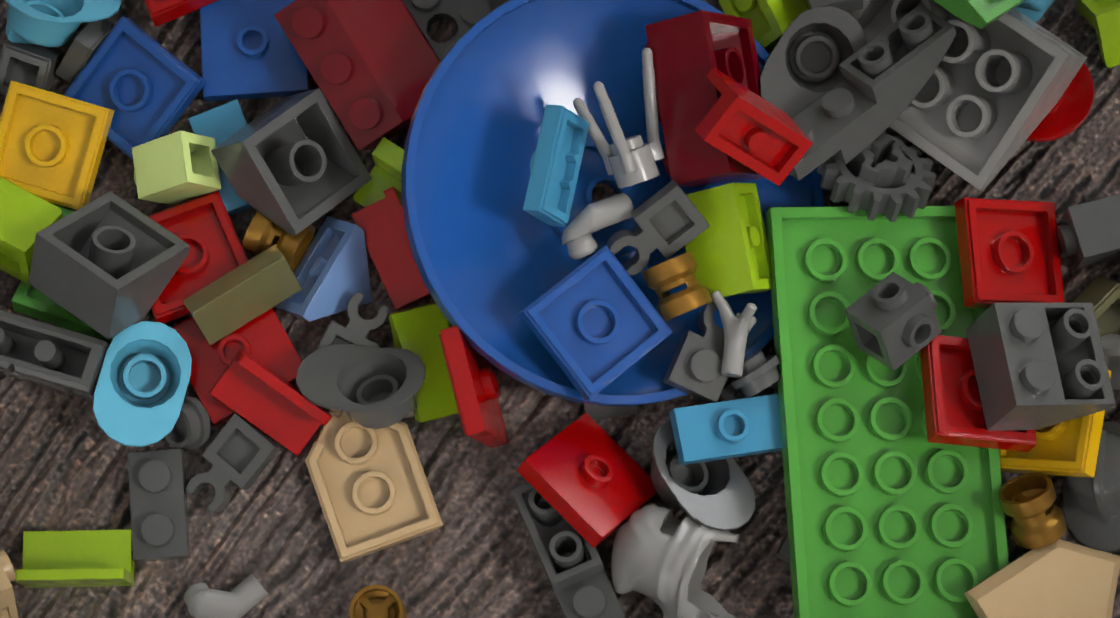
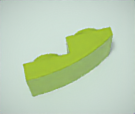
M436 303L389 313L395 348L412 351L419 355L425 365V380L419 391L415 394L417 409L414 419L422 423L458 414L439 334H441L440 330L450 328L447 318Z

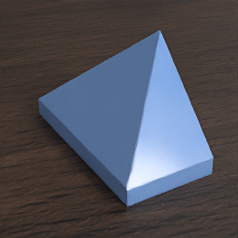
M327 216L294 271V275L302 290L274 307L282 312L310 322L347 310L350 299L357 292L364 295L360 306L373 302L364 230L356 224Z

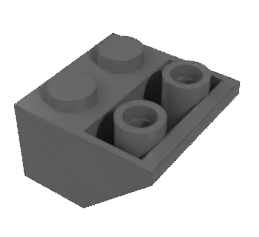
M993 303L966 329L987 431L1038 430L1110 409L1116 404L1092 303Z

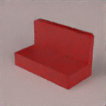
M712 67L706 77L722 95L696 127L695 131L705 142L780 186L812 146L813 142L784 111Z
M391 187L383 191L386 198L351 215L356 225L364 230L366 247L395 310L401 311L430 297L431 294L422 279L412 254L405 228L402 193L396 188Z
M242 348L209 391L213 397L297 456L321 424L326 426L332 418L326 408L311 403L302 396L298 388Z

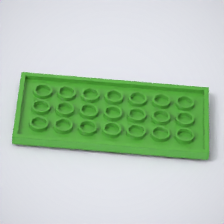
M926 206L924 209L917 208L912 218H908L899 212L896 222H890L881 213H877L874 221L868 220L865 210L859 209L851 214L847 212L848 207H770L765 212L773 287L771 289L775 354H777L780 360L777 366L781 378L777 381L783 444L782 457L794 618H978L964 593L1009 564L1005 514L999 500V491L1002 488L999 449L928 442L920 350L895 371L891 370L858 349L845 312L849 306L892 272H895L913 284L915 282L923 284L932 293L937 302L935 312L942 331L939 335L968 338L966 329L987 308L964 307L955 206Z

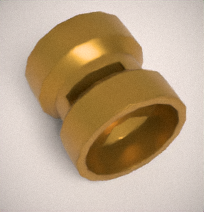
M257 211L247 228L242 247L244 250L257 256L271 246L276 245L284 255L292 271H295L312 242L315 227L309 225L297 235L291 236Z
M692 251L641 272L647 287L655 290L659 302L656 308L664 321L712 302L707 286L700 284L695 275L698 265ZM686 283V289L670 295L669 290Z
M1028 473L1017 476L1004 484L999 491V500L1003 511L1012 517L1010 530L1013 539L1021 548L1038 549L1057 542L1064 536L1067 530V523L1062 510L1054 505L1056 492L1052 480L1046 474Z
M377 584L366 586L357 592L350 602V618H388V616L389 618H408L404 603L397 593L387 586Z

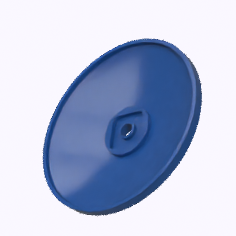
M510 0L478 21L454 44L430 77L412 115L405 141L402 163V206L410 247L422 279L438 308L452 326H457L460 329L466 342L475 351L514 379L548 395L584 404L624 407L654 404L688 395L664 383L663 380L682 334L689 330L698 335L700 334L697 317L702 306L665 321L673 333L587 401L581 396L518 313L593 255L573 260L569 256L567 245H562V234L566 227L549 226L523 210L531 174L530 160L537 147L546 104L563 105L578 115L573 106V100L581 98L610 146L614 142L593 89L594 83L600 81L604 84L607 95L611 100L624 137L628 138L641 134L643 143H647L642 76V50L648 41L645 25L701 10L724 14L702 0ZM754 38L761 75L770 54ZM658 120L659 140L664 151L666 146L663 128ZM587 134L567 226L588 204L593 203L592 190L596 184L608 185L615 194H626L632 201L633 210L638 208L671 182V177L664 167L663 159L655 161L660 174L657 177L632 186L618 188L614 174H607L603 159L590 135ZM817 168L800 181L789 174L780 186L768 179L735 182L756 183L765 230V212L770 207H824L823 188L819 185L822 175L817 173ZM724 184L704 187H680L685 194H690ZM633 216L630 219L592 233L591 235L598 245L597 251L607 245V241L614 233L626 229L634 230L639 225ZM625 246L614 254L624 269L623 264L635 255L636 248ZM685 246L668 259L656 248L650 253L649 262L642 271L686 253ZM642 273L630 276L658 312L656 308L659 302L655 290L647 287ZM685 283L669 290L670 295L686 289L687 285ZM771 290L725 297L724 299L730 305L733 313L738 312L741 314L748 303H753L757 306V310L753 315L756 318V324L748 333L745 359L751 354L762 350L774 337ZM717 308L714 312L713 319L718 327L723 328L720 313Z

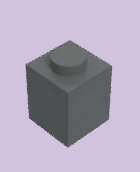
M1120 194L1067 208L1060 219L1061 225L1056 227L1060 250L1064 257L1071 256L1075 270L1120 258Z

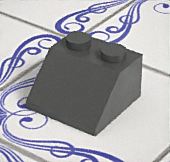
M320 88L287 96L211 149L236 194L291 236L300 233L372 180Z
M109 191L36 233L28 283L98 333L110 339L146 316L188 256L190 245Z

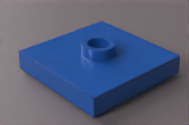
M218 0L200 8L202 78L206 81V84L203 86V97L206 102L286 97L310 90L309 70L274 16L295 0Z
M122 16L63 95L115 110L107 139L133 160L132 147L166 136L206 84V81L133 21Z
M607 245L600 248L518 313L585 401L594 397L673 333Z

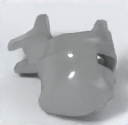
M656 504L646 505L631 514L630 519L621 524L616 532L611 555L612 588L614 592L619 594H626L634 590L650 597L662 609L663 618H736L729 614L712 595L701 590L700 585L706 572L708 557L714 542H734L738 544L739 534L731 533L729 530L720 531L707 528L693 520L688 514L683 520L674 518L673 510L667 507H659Z

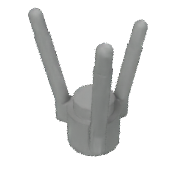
M647 47L642 50L647 143H643L641 134L628 138L624 137L611 100L602 82H595L593 89L614 142L610 146L581 98L573 100V106L579 117L589 123L588 134L603 159L607 174H614L618 188L632 186L657 177L660 174L655 161L665 158L659 140L653 53Z

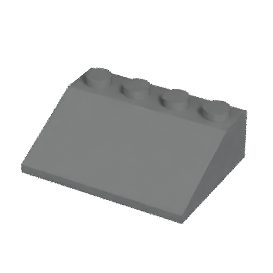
M863 0V9L852 11L851 15L861 24L867 43L918 5L924 6L955 26L957 34L945 56L916 97L889 127L980 191H983L1058 103L1087 59L1085 55L1015 8L983 29H980L953 15L934 0Z

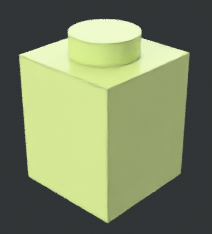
M180 130L132 147L134 181L137 186L138 199L176 205L222 189L218 162L211 152V149L216 147L215 138Z

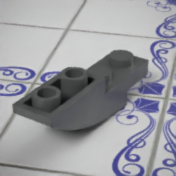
M918 5L840 63L839 68L843 81L792 118L813 144L789 174L800 181L832 156L846 165L867 148L896 120L927 83L957 34L955 26L924 6Z
M529 483L512 489L511 492L564 618H626L596 547L593 548Z

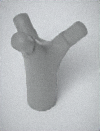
M714 291L710 296L719 310L724 331L721 375L740 378L743 373L748 333L756 324V318L753 315L757 310V306L753 303H748L741 315L736 317L720 291Z

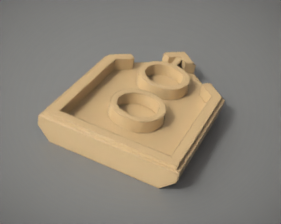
M330 409L329 412L332 418L326 426H323L305 462L340 562L353 561L442 527L443 523L408 425L400 421L386 428H364L354 422L346 411Z
M1059 539L1057 542L1046 547L1027 551L966 591L964 595L978 618H1112L1120 570V556Z

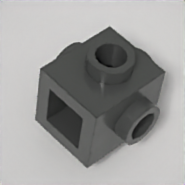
M895 272L884 278L845 310L858 349L893 371L942 333L935 312L937 302L932 293L919 282L913 284Z

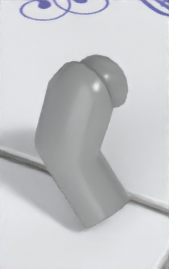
M619 193L588 204L563 230L562 245H567L570 258L579 260L596 253L598 245L591 234L605 227L630 219L632 217L631 212L634 211L631 199L626 194Z
M250 574L230 592L210 589L206 583H195L186 590L184 602L188 607L189 614L194 618H241L267 597L269 593L257 578Z

